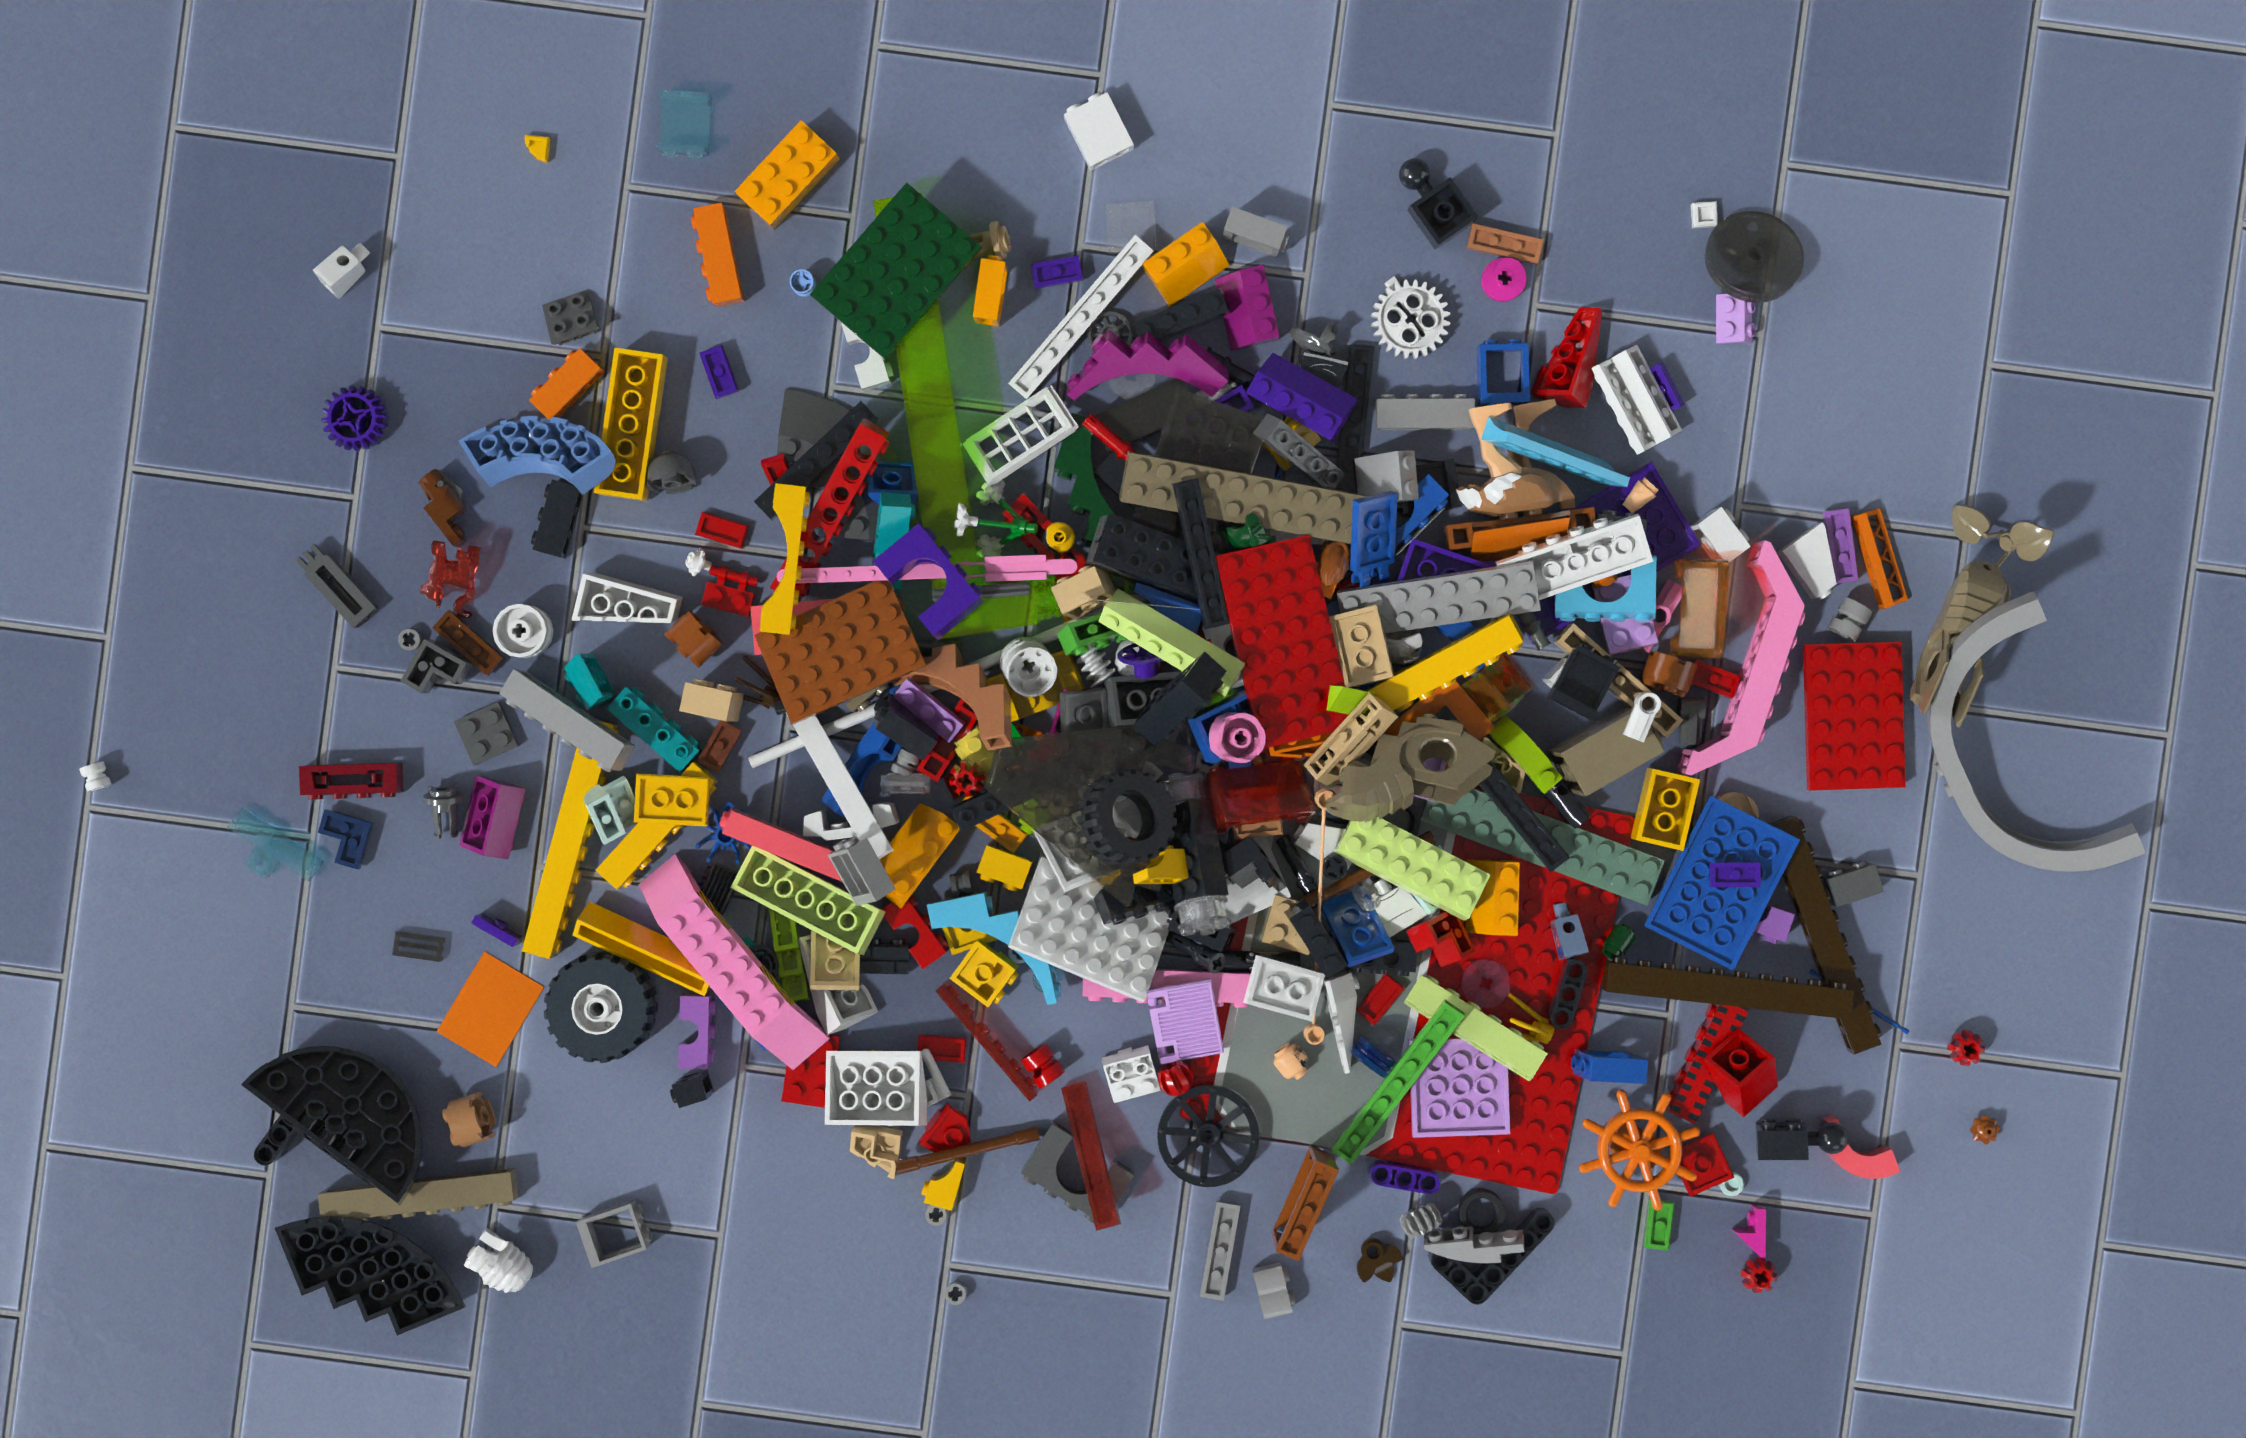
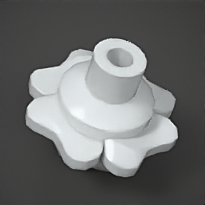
M698 548L697 551L688 554L685 565L689 568V573L695 576L702 569L709 571L712 563L706 560L705 551L702 548Z

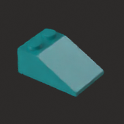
M579 653L564 667L567 672L564 674L565 679L571 687H575L578 693L576 699L582 708L593 710L617 697L595 654Z

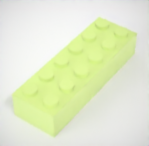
M1378 817L1367 822L1349 821L1334 851V854L1463 921L1470 918L1490 877V874Z
M755 846L751 847L730 887L860 955L865 954L886 911L870 903L856 906L849 892L782 857Z

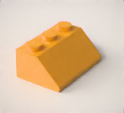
M1203 221L1142 263L1143 270L1169 307L1175 305L1230 266L1217 241Z
M1467 859V863L1490 874V877L1470 918L1465 920L1466 932L1518 936L1520 862L1515 860Z

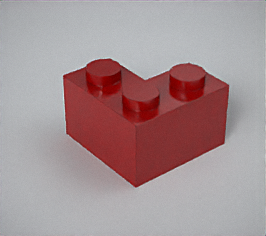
M1446 911L1436 914L1406 930L1416 953L1432 947L1441 967L1461 960L1475 952L1461 919Z

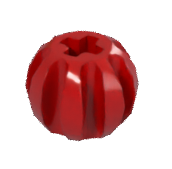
M968 760L960 761L961 767L954 765L950 771L954 775L949 777L950 786H957L954 792L958 795L964 791L966 797L974 796V790L980 792L984 787V784L980 781L986 780L984 772L977 771L980 765L974 762L973 766H970ZM965 774L969 775V780H971L969 783L965 782Z
M1962 1030L1961 1035L1956 1032L1951 1036L1953 1042L1948 1043L1947 1049L1952 1051L1949 1056L1954 1062H1959L1961 1066H1970L1971 1061L1974 1064L1981 1061L1979 1054L1985 1053V1046L1980 1045L1983 1040L1978 1034L1973 1035L1971 1030ZM1965 1045L1969 1047L1967 1051L1963 1049Z
M1174 1061L1160 1069L1158 1072V1082L1165 1094L1179 1096L1191 1089L1194 1083V1076L1188 1064L1183 1061Z
M1756 1257L1754 1262L1749 1258L1745 1262L1747 1267L1745 1269L1741 1268L1740 1276L1745 1278L1742 1281L1743 1285L1747 1289L1752 1288L1754 1293H1762L1764 1288L1767 1292L1773 1288L1770 1285L1771 1282H1777V1273L1773 1272L1775 1266L1771 1261L1766 1262L1765 1258ZM1756 1273H1759V1274L1762 1273V1276H1761V1277H1759V1276H1756V1277H1755Z

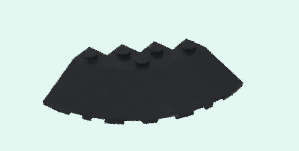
M328 1216L293 1221L274 1228L302 1296L325 1287L333 1309L356 1300L365 1322L388 1313L397 1336L466 1307L458 1289L437 1261L419 1245L388 1227L356 1218Z

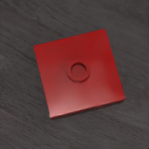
M1714 1132L1682 1145L1680 1165L1695 1172L1697 1175L1695 1181H1689L1681 1177L1690 1197L1735 1178Z

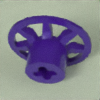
M1136 643L1130 644L1118 652L1117 656L1120 662L1133 665L1135 677L1147 679L1159 674L1158 662L1163 659L1139 646V651L1137 652L1133 649L1139 646Z

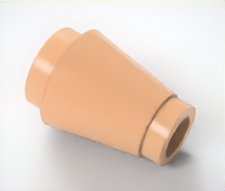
M1644 477L1641 481H1637L1623 505L1631 513H1634L1656 497L1655 494L1659 490Z

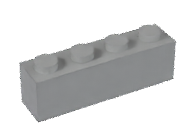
M1417 394L1405 395V399H1396V395H1381V399L1375 401V431L1473 430L1475 427L1472 424L1469 409L1475 408V398H1468V394H1456L1454 399H1444L1443 394L1429 395V399H1420V395Z

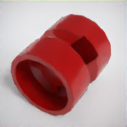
M1047 1043L1040 1045L1021 1059L1027 1071L1033 1072L1032 1079L1039 1089L1050 1084L1065 1072L1060 1062L1053 1060L1054 1053Z

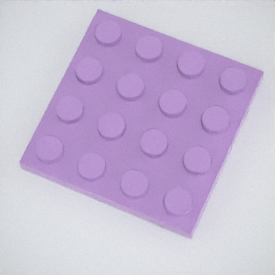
M1448 1038L1410 1087L1412 1137L1510 1134L1508 1068L1464 1040ZM1409 1039V1045L1413 1042L1414 1039Z

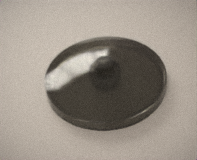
M1743 211L1724 218L1711 232L1705 247V264L1714 283L1728 295L1746 302H1768L1785 295L1797 282L1804 265L1803 247L1793 229L1781 219L1759 211Z

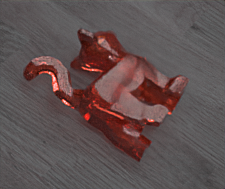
M433 540L431 550L435 557L429 568V580L420 586V594L425 595L428 600L436 602V607L440 608L445 595L444 585L465 590L466 593L458 597L454 602L453 609L457 616L468 619L473 614L464 610L463 606L471 602L476 594L475 576L480 562L481 547L469 545L467 552L457 548L456 558L459 561L448 560L445 542Z

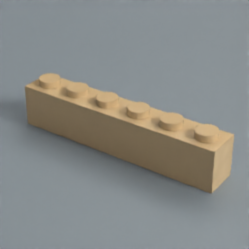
M1574 623L1568 624L1553 641L1568 656L1574 645L1582 646L1583 643L1595 648V654L1604 657V655L1610 656ZM1617 663L1616 665L1622 669L1616 674L1608 691L1627 708H1633L1635 698L1639 693L1651 691L1622 665ZM1649 696L1643 699L1642 707L1644 710L1651 709L1653 699ZM1661 701V707L1655 714L1650 727L1654 732H1658L1661 738H1668L1681 724L1683 719Z

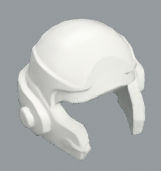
M1421 628L1385 634L1391 663L1409 665L1419 660L1423 639L1420 633L1413 636L1411 633L1420 632Z

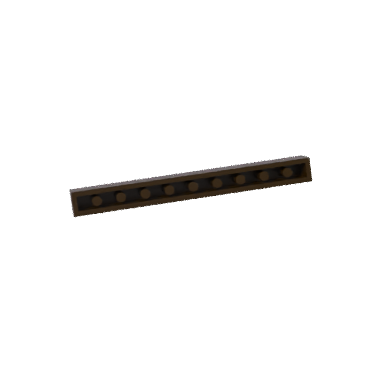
M1788 816L1769 823V825L1800 839L1782 876L1822 984L1831 986L1832 982H1842L1847 984L1846 987L1854 990L1851 1020L1835 1018L1847 1051L1855 1055L1882 1045L1879 1037H1882L1880 1028L1877 1023H1873L1871 1017L1873 1009L1869 1001H1865L1862 993L1865 991L1861 979L1856 977L1854 971L1856 963L1846 950V946H1848L1847 939L1843 932L1840 933L1837 926L1840 923L1836 911L1830 907V893L1826 887L1823 888L1820 879L1823 878L1821 869L1817 864H1814L1812 858L1814 855L1813 847L1810 842H1806L1803 833H1806L1804 823L1796 816Z
M1613 957L1612 961L1605 960L1602 989L1606 992L1851 1020L1854 990L1846 987L1847 984L1842 982H1832L1830 986L1822 985V981L1816 979H1807V983L1798 982V978L1783 976V980L1773 979L1774 975L1759 973L1758 977H1751L1749 972L1735 970L1733 975L1725 974V970L1719 968H1710V972L1700 971L1701 967L1686 965L1685 969L1676 968V964L1661 962V966H1654L1652 961L1637 959V963H1628L1627 958Z

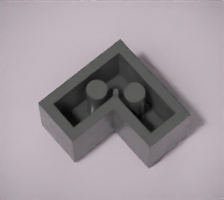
M424 639L400 681L420 693H429L439 676L453 684H462L473 664L432 639Z

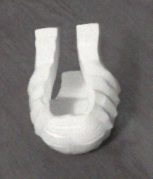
M486 1228L479 1239L500 1252H491L479 1245L477 1247L473 1246L466 1255L468 1258L464 1266L478 1272L482 1277L483 1284L488 1285L490 1288H495L497 1291L503 1290L507 1293L523 1289L530 1280L533 1271L529 1257H526L525 1252L520 1251L518 1246H514L513 1242L505 1241L496 1233Z

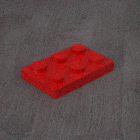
M830 1034V1039L794 1070L786 1065L781 1102L825 1108L826 1051H838L840 1035Z

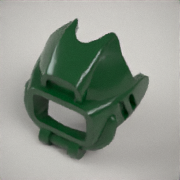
M1253 513L1246 515L1245 526L1233 522L1231 527L1227 528V533L1225 530L1221 531L1225 541L1236 551L1276 542L1275 535H1267L1261 521Z

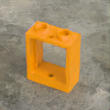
M988 255L987 259L981 258L973 319L976 324L1000 327L1008 271L1006 262L1002 261L1001 257Z

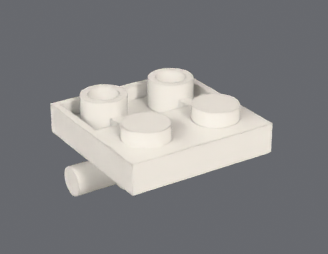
M1149 1045L1132 1049V1047L1122 1049L1117 1054L1102 1057L1103 1068L1114 1103L1161 1091Z

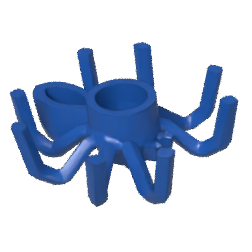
M726 802L722 806L721 814L723 815L724 811L729 812L731 807L735 808L731 802ZM712 806L711 810L714 813L718 828L708 823V826L705 827L714 832L715 835L703 838L696 844L695 848L699 849L706 842L716 839L717 841L706 861L710 862L713 859L720 844L722 850L724 846L729 850V845H731L736 856L735 864L738 865L740 862V852L735 841L745 844L749 851L752 845L722 834L718 810Z

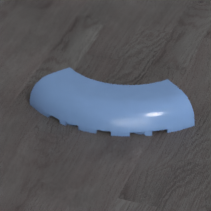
M524 416L516 421L502 420L500 425L488 429L483 427L459 440L475 469L490 487L521 474L547 473L566 479L583 495L605 480L613 471L616 462L614 454L596 434H592L581 425L577 426L569 423L568 420L551 417L548 420L539 416Z

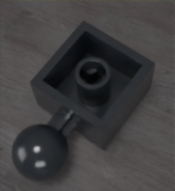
M1409 159L1400 167L1399 179L1407 189L1417 190L1421 198L1411 204L1407 211L1436 250L1472 225L1478 216L1451 177L1433 189L1429 183L1430 169L1428 165L1421 159ZM1439 210L1448 213L1445 218L1439 217Z
M1767 1118L1761 1119V1123H1756L1758 1160H1809L1808 1146H1819L1822 1151L1828 1154H1838L1848 1144L1846 1130L1837 1123H1826L1818 1131H1808L1806 1123L1801 1122V1119L1797 1118L1786 1119V1122H1776V1119Z

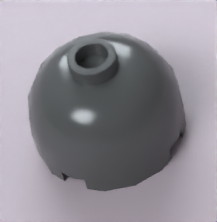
M664 451L662 455L654 458L648 467L647 487L655 493H659V489H666V494L683 493L691 490L692 484L696 485V474L692 463L688 458L677 454L675 451Z

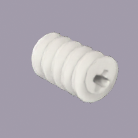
M1093 647L1076 661L1077 664L1085 663L1081 671L1090 672L1086 680L1095 681L1090 686L1091 688L1103 684L1116 671L1115 668H1106L1111 663L1110 659L1102 660L1106 652H1097L1096 647Z

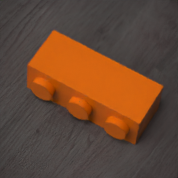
M581 348L577 351H571L565 358L566 362L560 368L556 367L548 375L549 380L544 385H538L531 393L532 397L529 401L548 420L551 417L560 418L605 372Z

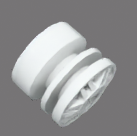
M1020 637L1012 640L1005 646L1000 655L1002 674L1008 684L1018 694L1026 697H1036L1048 691L1056 680L1057 666L1054 658L1040 641L1032 637ZM1025 660H1027L1029 663V666L1025 667L1023 663Z

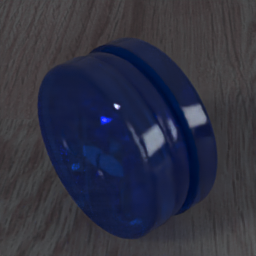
M1361 1035L1356 1046H1352L1351 1053L1376 1074L1385 1078L1397 1061L1371 1039Z

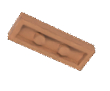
M1472 223L1466 249L1504 258H1513L1537 265L1543 239Z

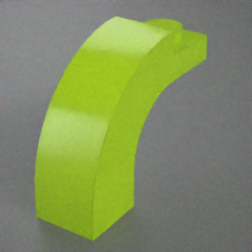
M1504 716L1494 724L1495 728L1488 734L1503 751L1517 762L1542 793L1545 794L1563 779L1541 749L1510 718Z

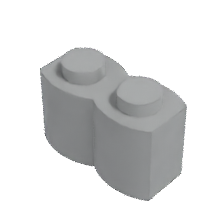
M1277 1262L1253 1268L1252 1271L1264 1319L1293 1313L1291 1306L1296 1304L1293 1292L1287 1291L1286 1282H1290L1287 1267L1282 1268L1281 1263Z

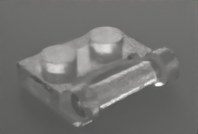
M900 773L881 775L880 785L883 797H891V794L924 795V798H932L933 785L929 776L921 773H914L911 776H902Z

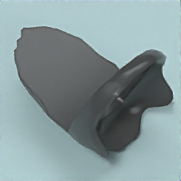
M1330 322L1320 338L1302 329H1289L1291 337L1305 350L1322 356H1330L1336 352V349L1332 346V341L1336 338L1337 322Z

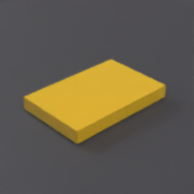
M637 773L634 822L708 826L711 777Z

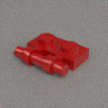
M711 565L709 574L717 576L718 580L717 584L707 581L701 605L750 617V606L753 605L755 594L746 592L748 585L757 586L759 577L752 576L750 572L746 571L740 573L729 570L727 566L721 565V567ZM726 580L739 582L738 589L725 586Z

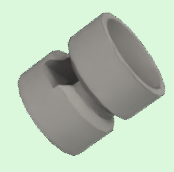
M1844 597L1838 607L1839 615L1833 616L1827 628L1848 641L1856 642L1862 632L1860 626L1868 622L1873 612L1863 604Z

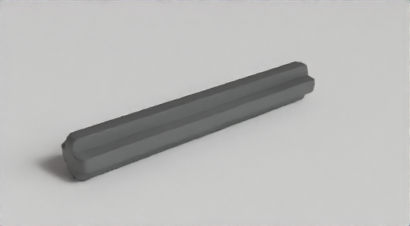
M1029 582L977 586L982 592L979 596L981 599L1030 594ZM946 588L934 589L932 591L934 602H937L942 597Z

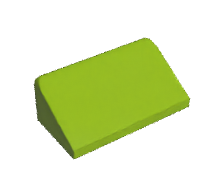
M1330 686L1327 710L1349 715L1371 692L1343 686ZM1366 707L1361 714L1365 715L1369 708Z

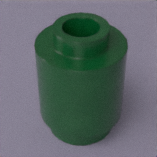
M1626 924L1615 925L1603 943V954L1611 960L1613 957L1623 958L1636 939L1634 930Z

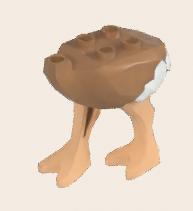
M1555 399L1514 406L1516 427L1528 431L1529 425L1537 417L1556 406ZM1511 403L1469 409L1472 424L1480 440L1482 459L1489 467L1491 478L1482 486L1469 484L1466 487L1460 486L1456 489L1460 501L1467 507V510L1475 514L1491 518L1499 517L1500 520L1517 518L1519 514H1524V517L1542 514V510L1554 504L1559 505L1560 511L1575 508V496L1568 486L1554 473L1542 468L1531 467L1528 457L1507 450V456H1505L1496 445L1481 440L1488 416L1496 419L1507 413L1508 410L1512 409Z

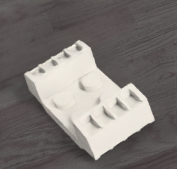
M879 802L872 805L873 815L881 829L900 822L894 803ZM827 809L804 816L803 836H821L826 841L857 837L851 826H848V822L833 823L831 828H829Z

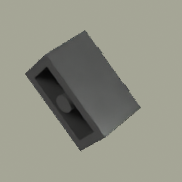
M1863 860L1853 863V868L1847 870L1837 868L1829 871V875L1823 877V880L1831 896V905L1839 907L1884 892L1876 865Z

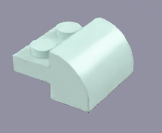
M624 776L603 787L597 784L585 794L584 803L604 845L626 834L624 829L636 823L634 822L635 796L628 780Z

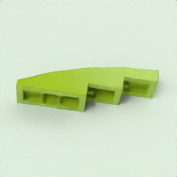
M769 908L774 951L779 961V976L782 979V988L794 1002L810 1000L806 970L798 943L800 938L798 924Z

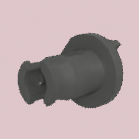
M430 786L428 793L423 797L425 804L432 805V818L435 826L434 838H442L441 813L449 812L450 838L457 837L459 835V832L456 830L458 822L457 803L464 800L463 792L457 791V788L454 786Z

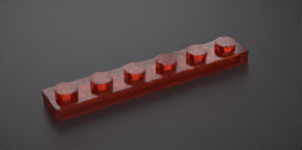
M945 982L942 983L935 990L936 993L1030 1102L1038 1094L1036 1090L1038 1086L1030 1076L1026 1078L1021 1073L1022 1067L1015 1058L1010 1060L1004 1053L1006 1051L1005 1046L998 1039L994 1041L989 1035L991 1030L983 1021L978 1022L973 1016L975 1012L967 1002L963 1004L957 998L960 994L951 984L947 986Z
M1083 1081L1062 1087L1061 1090L1096 1231L1121 1225L1087 1083Z

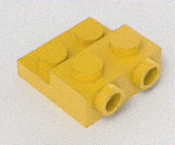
M978 939L949 979L989 1007L993 1002L998 1004L1006 994L1003 991L1006 984L1012 985L1017 979L1019 973L1016 970L1019 968V965L1001 951L997 953Z

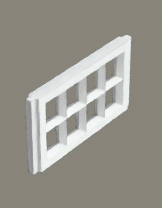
M1051 385L1048 388L1045 387L966 439L963 445L990 486L1001 481L1074 433L1079 426ZM1046 401L1052 412L1039 420L1032 409ZM1028 412L1034 423L1021 431L1015 420ZM1056 416L1062 428L1049 436L1043 424ZM1010 424L1016 435L1003 443L997 432ZM1038 428L1044 439L1031 447L1024 436ZM992 436L998 447L985 455L979 444ZM1020 440L1027 451L1013 459L1007 447ZM1002 451L1008 463L995 471L989 459Z

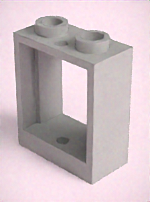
M1232 207L1222 238L1277 258L1279 251L1284 253L1290 235L1286 234L1288 226Z
M853 837L849 840H842L833 846L834 851L827 854L856 906L876 902L895 890L892 881L867 837L861 839Z
M636 1199L581 1217L576 1222L591 1268L647 1250L651 1245L652 1235L648 1227L645 1228L642 1220L644 1218V1211L640 1204L637 1205ZM629 1210L640 1242L603 1254L593 1222Z

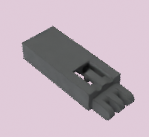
M313 544L310 548L316 555L313 556L306 550L303 554L309 562L307 563L302 557H299L296 560L297 563L306 571L304 575L351 627L358 629L380 608L332 555H325L316 544ZM323 573L328 580L334 576L337 582H334L329 587L319 575Z

